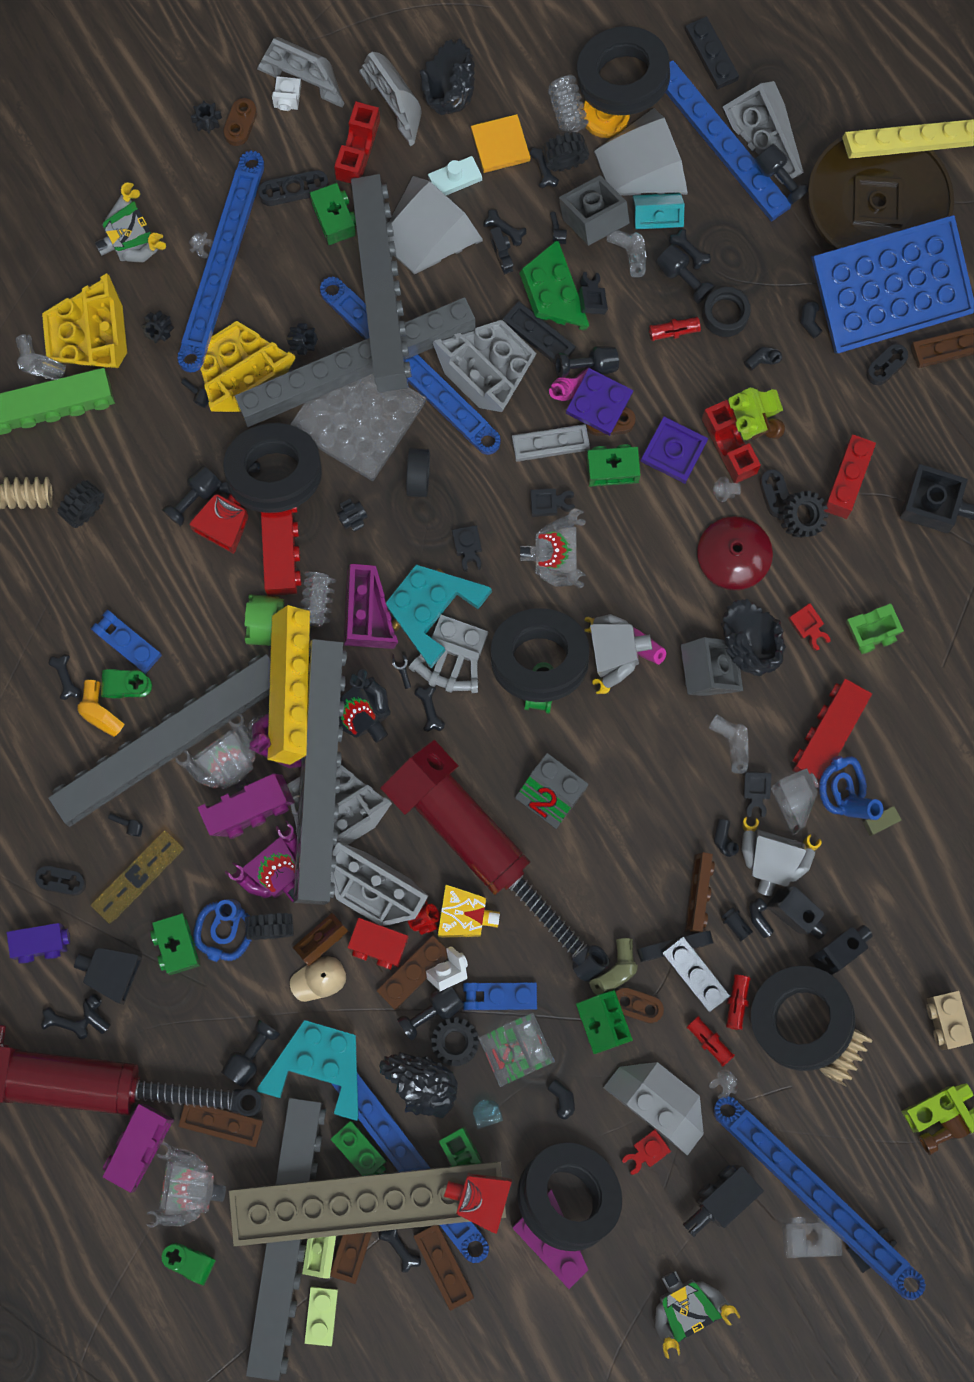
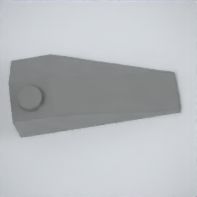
M774 81L761 83L723 106L732 129L747 141V146L759 155L774 143L788 158L783 168L793 179L804 173L785 104ZM774 174V176L779 180V182L783 184L782 181L778 178V176Z

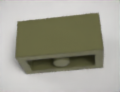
M893 806L883 811L879 819H867L863 824L871 837L900 822L901 818Z

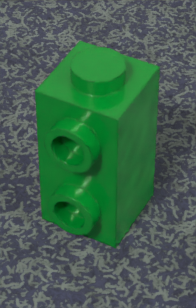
M353 1121L346 1124L331 1138L332 1142L362 1176L382 1174L386 1170L383 1165L387 1160Z

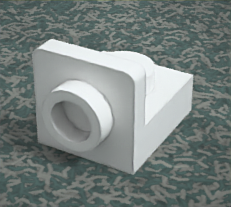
M276 78L275 92L272 94L274 108L283 111L298 110L301 79Z
M452 946L446 948L448 961L439 963L426 971L427 980L439 991L468 979L466 973L467 960L463 953H459Z

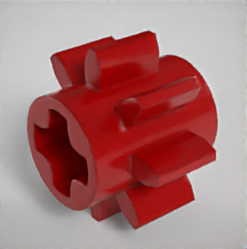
M426 901L416 919L407 921L412 930L419 931L420 935H423L438 928L435 923L439 921L440 914L435 905L428 904Z

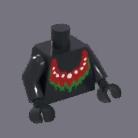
M361 669L358 671L357 676L352 674L350 678L352 688L340 697V701H344V712L342 717L339 716V726L343 728L344 732L355 738L369 733L375 743H378L388 736V733L381 724L391 714L388 707L387 691L375 681L374 677L367 678L368 672Z

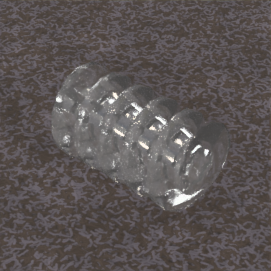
M573 75L560 77L548 87V94L551 96L550 101L553 104V111L556 113L555 118L558 121V128L560 131L568 133L583 129L589 122L584 119L587 113L582 110L584 103L580 101L582 96L580 93H577L579 86L574 84L576 77Z
M305 572L304 574L308 578L303 581L304 586L307 588L302 591V595L306 597L301 600V605L305 607L302 609L310 611V627L320 628L323 627V624L331 622V619L324 615L332 613V609L326 607V604L333 603L334 600L327 597V594L334 593L335 590L328 587V584L336 583V580L327 574Z

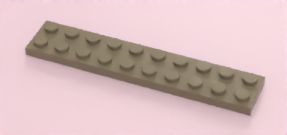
M501 1161L229 1190L233 1244L234 1246L471 1222L456 1214L459 1201L444 1197L448 1181L465 1185L468 1173L502 1177ZM504 1207V1211H503V1214H502V1218H506V1217H507V1216H506V1207Z

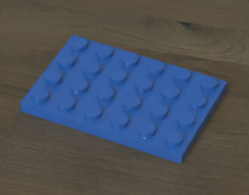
M955 215L811 256L834 353L836 354L974 313V297Z

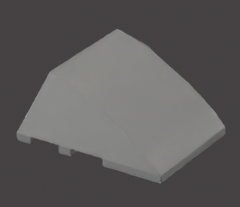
M280 37L272 40L257 70L275 78L279 77L281 72L284 71L319 87L322 99L343 108L344 101L332 65L326 58Z
M371 52L367 55L364 61L365 64L361 66L362 69L359 70V73L371 90L377 87L397 116V128L408 144L412 146L415 143L422 114L421 106L393 64L384 55L378 52Z
M655 108L594 151L604 179L620 195H641L642 193H680L681 195H687L688 193L682 160L665 117Z
M414 176L389 221L392 222L394 236L390 237V241L395 243L396 256L394 257L413 274H417L441 262V259L449 255L462 252V249L474 243L478 244L483 241L465 212L430 181Z
M503 320L477 327L474 331L465 334H454L452 338L446 340L438 339L433 341V346L445 375L479 408L503 412L537 354Z
M340 765V768H337L336 778H340V789L338 794L335 793V804L339 805L337 820L334 819L333 830H337V843L341 842L348 845L374 829L392 803ZM300 777L287 784L295 801L291 805L296 824V833L298 829Z

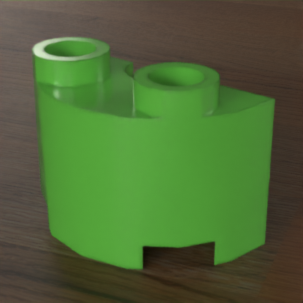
M249 594V602L246 604L245 626H247L246 644L271 646L272 616L284 608V599H280V596Z
M892 604L846 620L861 654L873 651L875 645L880 643L885 647L896 642V636L904 631Z

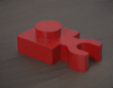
M808 603L788 617V620L801 639L807 636L810 637L809 644L813 650L818 651L820 649L816 643L819 637L825 643L831 642L829 635L819 630L824 623L811 603Z
M654 1129L633 1145L638 1151L637 1153L627 1154L621 1161L622 1163L627 1162L629 1159L635 1161L636 1166L630 1171V1174L634 1175L640 1171L643 1162H646L648 1167H651L669 1154L671 1150Z

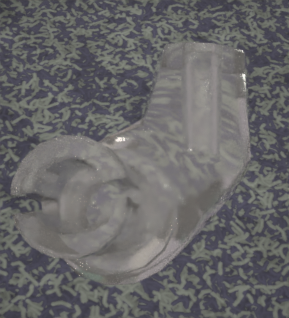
M616 230L609 234L607 242L626 249L631 277H642L646 272V248L643 237L637 232L631 235L621 230Z
M26 334L16 337L15 340L20 356L17 360V365L23 372L52 380L63 377L66 365L47 356L35 354L30 335L27 338Z
M716 714L709 729L729 739L731 770L733 773H744L748 770L749 736L747 728L742 723L735 725Z

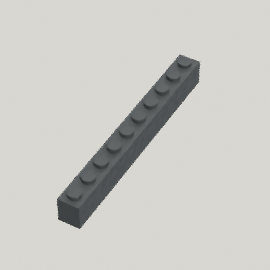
M380 174L351 179L375 383L378 393L409 388L407 378L412 377L410 362H405V357L409 356L407 341L402 339V336H407L405 322L400 321V316L404 315L402 300H397V296L401 295L399 280L395 281V276H399L397 261L392 260V256H396L394 241H390V237L394 236L392 222L387 220V218L392 217L389 202L385 203V199L389 198L387 183L382 184Z
M465 297L405 322L407 336H402V339L407 341L409 356L405 357V360L434 348L433 341L446 340L452 338L454 334H465L475 330V317ZM370 338L235 395L238 408L247 428L373 374Z
M312 639L309 643L307 754L301 758L293 903L325 905L330 902V898L334 897L335 884L331 882V872H334L336 868V856H332V848L337 843V830L333 829L334 819L337 820L339 805L335 804V793L338 794L340 789V778H336V771L341 765V752L337 751L338 742L342 741L343 728L339 726V716L342 717L344 712V701H340V693L345 688V676H341L342 666H345L347 652L343 650V642Z
M266 654L263 657L259 655L249 661V666L242 671L238 669L227 676V681L224 683L212 685L205 691L206 694L198 700L193 698L186 702L183 706L184 709L178 713L172 712L162 719L163 723L157 727L151 726L140 733L141 737L134 742L127 741L118 748L119 752L111 757L110 755L102 757L96 762L97 766L90 771L87 769L83 770L67 786L62 784L52 791L53 795L48 799L63 822L71 827L269 696L271 660Z
M289 1098L276 1185L316 1179L318 1163H314L315 1152H320L322 1145V1136L318 1135L319 1125H324L326 1118V1109L322 1108L323 1103ZM302 1239L266 1244L246 1373L248 1377L279 1381L282 1374H287L289 1357H284L286 1346H291L293 1329H289L290 1317L295 1318L297 1301H293L294 1290L300 1289L302 1273H297L298 1263L304 1261L306 1246L301 1245Z

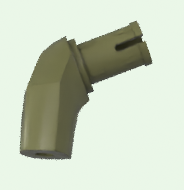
M616 939L617 963L589 983L596 995L619 987L636 974L638 965L633 960V939Z

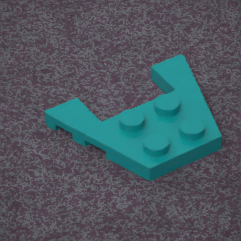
M416 565L388 599L386 606L412 641L414 647L422 655L427 665L432 668L446 650L445 647L426 635L428 630L456 595L476 609H479L492 593V589L485 585Z
M304 1020L258 1086L257 1092L281 1098L289 1071L341 1086L334 1114L358 1121L356 1035Z

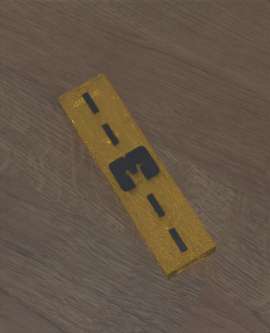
M164 830L90 906L111 924L184 848Z

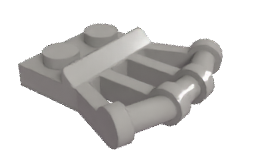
M440 615L432 639L445 647L446 651L437 661L433 672L423 665L425 660L421 654L410 664L409 669L420 674L429 682L430 686H441L446 688L445 691L447 692L471 691L472 693H478L477 663L487 639L488 631ZM448 654L458 657L450 679L440 676ZM464 660L471 662V681H457Z

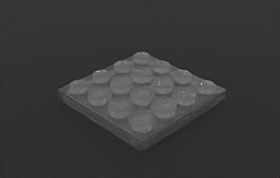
M373 373L306 402L290 425L300 428L309 434L315 441L318 449L373 482L426 403L427 398L411 388L378 393Z

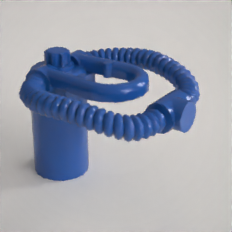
M842 756L834 757L831 765L822 773L819 782V794L825 808L832 814L845 815L846 817L870 820L879 819L883 814V805L877 799L864 798L866 796L867 783H865V775L857 758L853 756L845 758ZM848 764H852L858 778L860 791L858 795L855 794L853 780L849 774L844 772L837 773L831 782V790L837 803V807H835L827 797V781L834 771L837 772ZM841 778L846 780V790L849 792V796L843 800L837 788L838 781Z
M236 899L209 903L198 914L199 917H197L194 926L193 939L195 946H197L199 951L207 954L208 959L217 962L220 958L221 960L224 959V961L226 959L227 961L236 960V958L238 959L239 956L241 957L244 954L245 949H247L248 944L252 940L246 939L245 935L244 942L240 944L236 952L225 953L223 950L212 946L207 947L200 937L203 921L211 910H215L216 917L211 926V937L218 944H227L235 938L240 919L242 918L245 921V917L250 915L245 913V910L242 909L241 904ZM220 920H231L234 922L233 926H231V934L226 939H221L216 934V928L221 923Z

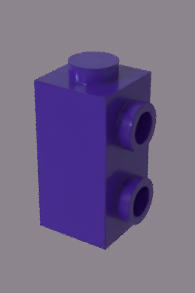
M56 923L7 932L10 958L18 960V963L22 964L33 962L34 957L44 955L45 959L61 957L60 952L68 951L67 944H70L68 928L65 929L64 925Z

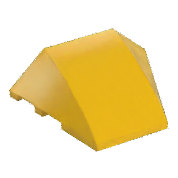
M107 273L101 276V280L90 287L87 285L82 288V292L73 298H66L42 313L47 361L119 368L127 354L123 306Z
M238 321L211 337L204 363L200 368L210 410L216 412H240L235 395L288 373L295 360V355L290 352L286 353L278 348L277 344L266 341L258 333Z

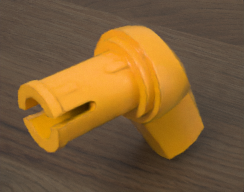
M85 680L83 698L80 704L77 705L78 713L90 724L115 737L125 724L98 703L101 683L99 681L96 682V680Z

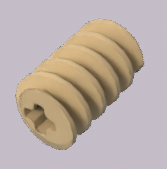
M5 477L3 484H0V509H5L7 505L10 509H15L17 504L20 509L26 508L27 504L30 509H34L37 503L41 509L46 508L47 503L52 508L53 490L49 477H45L43 484L40 483L38 477H35L33 484H30L28 477H25L23 484H20L18 477L14 478L13 484H10L8 477Z
M855 1029L846 1051L829 1066L819 1070L828 1078L846 1086L843 1083V1079L852 1080L851 1075L847 1072L848 1069L854 1071L858 1069L852 1063L853 1060L861 1062L863 1060L857 1052H867L866 1047L862 1044L863 1041L872 1043L873 1040Z

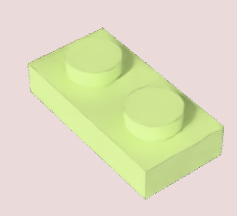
M336 1236L307 1239L302 1274L319 1278H330Z
M310 1288L305 1344L332 1346L338 1289Z

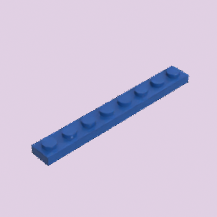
M673 60L669 62L670 82L665 92L771 222L791 208V204L770 177L762 174L752 155Z

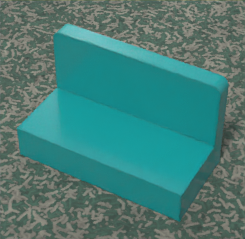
M680 193L633 196L635 229L684 227L685 203Z

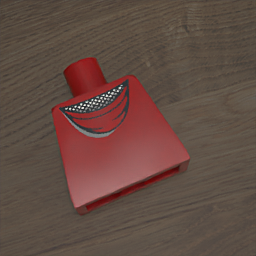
M215 494L189 525L196 534L234 554L249 516L247 511L241 508V504L231 494L228 499Z
M468 1173L465 1185L448 1181L444 1197L459 1201L457 1215L497 1234L512 1179Z

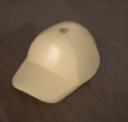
M331 956L320 957L310 966L306 965L291 977L290 988L293 995L303 1002L328 997L343 988L346 982V973L342 963L337 958ZM322 973H325V974H326V976H325L324 978L321 977V974H322Z

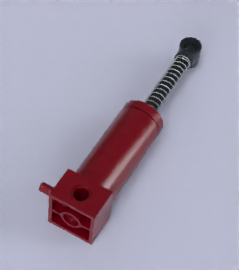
M434 739L414 754L380 789L404 815L415 808L478 878L488 886L494 895L503 888L505 890L511 888V891L514 890L515 896L518 895L521 898L520 901L523 900L526 903L525 906H528L530 911L535 913L534 916H538L539 921L544 923V927L547 926L549 928L548 932L551 931L554 934L553 937L556 936L559 939L558 942L563 944L562 947H566L568 949L567 952H571L572 966L576 975L581 980L591 981L608 967L609 958L607 954L596 945H584V941L581 942L579 936H575V931H571L569 929L570 926H566L565 921H562L560 916L555 914L556 911L551 909V905L548 906L546 900L543 901L541 899L542 895H538L536 893L537 890L534 891L532 885L527 883L528 880L522 878L525 873L523 869L531 861L452 777L451 774L459 765Z
M0 1025V1103L16 1102L130 1115L137 1100L144 1099L146 1101L148 1099L151 1101L157 1100L159 1103L165 1101L166 1104L172 1102V1104H192L194 1107L200 1105L201 1108L203 1106L208 1108H227L229 1111L231 1110V1113L244 1116L257 1115L264 1105L262 1095L253 1089H234L232 1093L229 1090L228 1092H223L222 1089L221 1091H215V1089L208 1090L207 1088L206 1090L201 1089V1087L197 1089L194 1086L193 1088H188L187 1085L186 1087H180V1085L173 1086L172 1084L170 1086L166 1085V1083L162 1085L159 1082L158 1084H153L152 1081L151 1083H145V1081L140 1082L138 1065L134 1063L21 1051V1049L8 1048L9 1045H3L6 1026ZM247 1095H252L256 1099V1106L250 1111L246 1110L242 1105V1101Z

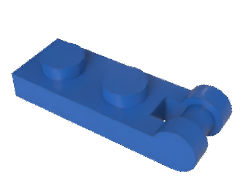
M106 610L102 615V620L98 624L95 623L90 629L146 674L162 654L119 620L113 613ZM112 624L116 629L109 635L106 629Z
M463 983V992H466V1002H463V1010H537V983ZM476 992H484V1002H476Z

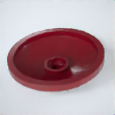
M726 517L715 521L703 532L697 547V559L701 571L710 582L726 590L739 591L755 586L766 576L772 563L773 549L767 533L757 523L743 517ZM733 546H740L741 552H735Z

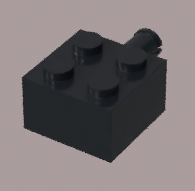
M919 464L913 472L900 519L947 534L955 526L957 516L974 520V504L963 501L968 479Z
M726 1166L718 1174L720 1179L715 1184L708 1183L698 1192L700 1198L696 1201L700 1209L682 1224L693 1237L710 1221L715 1222L719 1227L725 1228L764 1192L743 1166Z

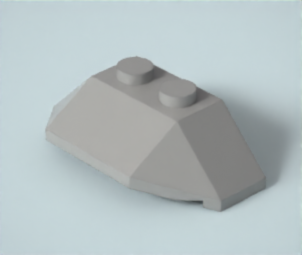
M341 842L336 844L332 851V856H336V868L334 872H331V882L335 884L334 893L338 901L380 926L416 919L429 896L410 878L370 854Z
M658 1062L621 1066L603 1087L686 1155L691 1152L704 1134L700 1096Z

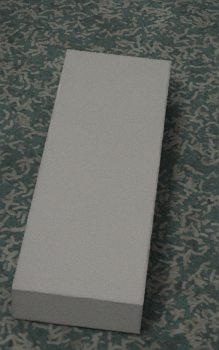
M586 424L512 435L516 462L590 450Z

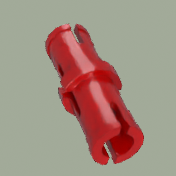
M698 316L679 321L671 319L668 323L649 326L651 341L669 337L676 339L679 338V335L701 331Z
M734 975L732 994L727 1002L730 1006L726 1028L734 1030L743 1029L745 1007L749 1005L747 994L751 978L748 976Z
M699 1016L686 1027L703 1044L701 1047L704 1050L707 1049L722 1067L735 1056L721 1042L719 1034L717 1032L714 1034Z

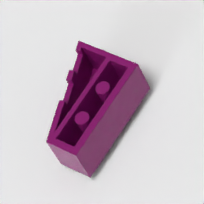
M350 564L347 570L344 646L394 649L398 644L376 566Z
M272 774L244 786L243 790L230 797L228 794L221 796L222 801L212 806L203 804L197 808L210 836H222L233 839L244 833L243 829L250 825L252 828L260 826L266 822V817L272 814L278 816L289 810L288 806L294 804L295 801L283 775Z
M138 1104L130 1117L126 1131L122 1132L116 1143L118 1147L114 1155H110L103 1166V1170H105L103 1178L130 1193L135 1192L175 1119L147 1104Z
M549 1189L547 1195L551 1205L559 1215L563 1216L552 1190ZM523 1217L512 1226L514 1231L568 1289L588 1271L580 1251H564L547 1245L529 1229Z

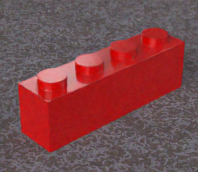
M298 506L277 513L261 512L264 585L267 596L297 594V586H302L301 571H296V562L300 561V548L295 546V537H299L298 522H294L293 513H298Z
M844 679L841 684L836 683L829 694V697L833 698L829 706L823 705L817 715V718L820 719L819 724L816 728L812 726L804 739L808 741L805 749L799 748L792 762L796 763L793 771L819 785L822 773L831 765L832 759L839 755L872 693L847 679Z

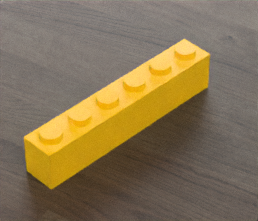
M290 605L285 606L272 616L268 738L271 745L268 748L267 760L289 765L305 757L307 754L310 611Z

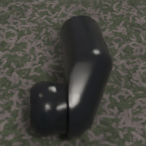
M761 347L744 361V364L752 371L760 363L778 364L782 360V354L777 349Z
M757 898L749 904L752 924L761 936L767 938L774 930L761 913L767 909L766 903L762 898Z
M91 994L89 998H85L82 1004L84 1017L92 1027L103 1034L111 1024L98 1013V1007L101 1005L102 1000L96 994Z

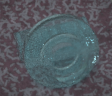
M483 1100L473 1109L478 1129L503 1121L499 1106L495 1101Z

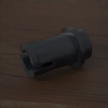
M733 907L721 916L724 920L722 923L727 924L741 942L754 931L750 929L738 914L740 911H736Z

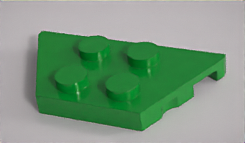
M556 241L520 271L522 282L535 317L553 320L555 323L562 325L566 323L579 326L580 330H586L590 326L586 314L581 312L578 292L559 241Z

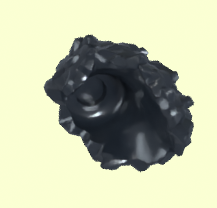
M451 39L445 41V44L438 49L439 53L434 55L433 61L425 63V70L419 71L422 81L421 87L424 92L423 98L426 100L427 105L440 115L453 114L463 110L471 102L474 91L475 62L473 61L470 48L465 43H462L461 39H457L455 42Z
M749 599L735 600L731 606H727L721 626L723 627L725 643L728 647L726 653L732 659V662L736 663L741 671L751 673L754 676H762L766 672L770 673L780 667L783 663V654L786 648L781 621L770 615V612L763 613L762 608L756 607Z
M399 1052L398 1055L384 1056V1060H381L379 1064L380 1074L384 1075L386 1079L391 1080V1083L397 1084L396 1092L405 1100L406 1113L413 1112L415 1115H433L438 1118H444L451 1111L454 1101L457 1099L458 1083L454 1073L447 1067L442 1066L439 1062L432 1061L427 1056L421 1058L420 1056L415 1057Z

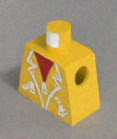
M446 885L438 937H481L482 925L498 928L500 912L485 910V897Z

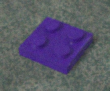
M589 368L571 400L566 414L610 436L634 390Z
M663 417L641 462L686 484L708 438Z

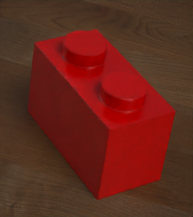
M358 918L348 949L353 951L351 955L364 961L367 960V957L376 959V965L391 970L392 966H399L409 937L408 935Z

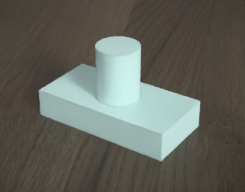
M470 156L461 161L453 160L449 162L448 166L429 173L428 179L442 193L449 195L482 181V175L473 156Z

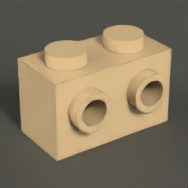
M959 991L927 998V1013L929 1018L933 1020L935 1027L934 1038L941 1050L974 1043Z

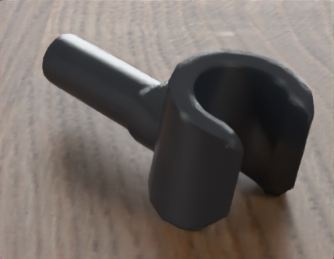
M551 212L553 243L559 241V244H566L567 230L559 229L556 212Z
M183 379L181 383L196 395L193 401L197 405L206 408L209 402L206 390L198 389L187 379Z
M402 652L404 659L402 663L396 662L393 654V666L399 669L405 689L411 688L406 669L408 663L406 653Z
M112 813L109 814L108 819L128 826L126 834L141 837L143 825L140 822L124 819Z

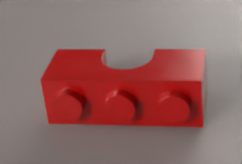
M355 102L349 120L347 142L345 146L341 145L335 163L336 180L351 184V179L363 177L380 124L379 107Z
M728 399L705 409L702 421L734 484L756 475L761 464L751 444L743 442L736 426L737 419L735 413L730 407Z
M852 434L841 459L838 474L825 503L828 509L824 510L825 512L844 519L848 518L873 454L875 442Z

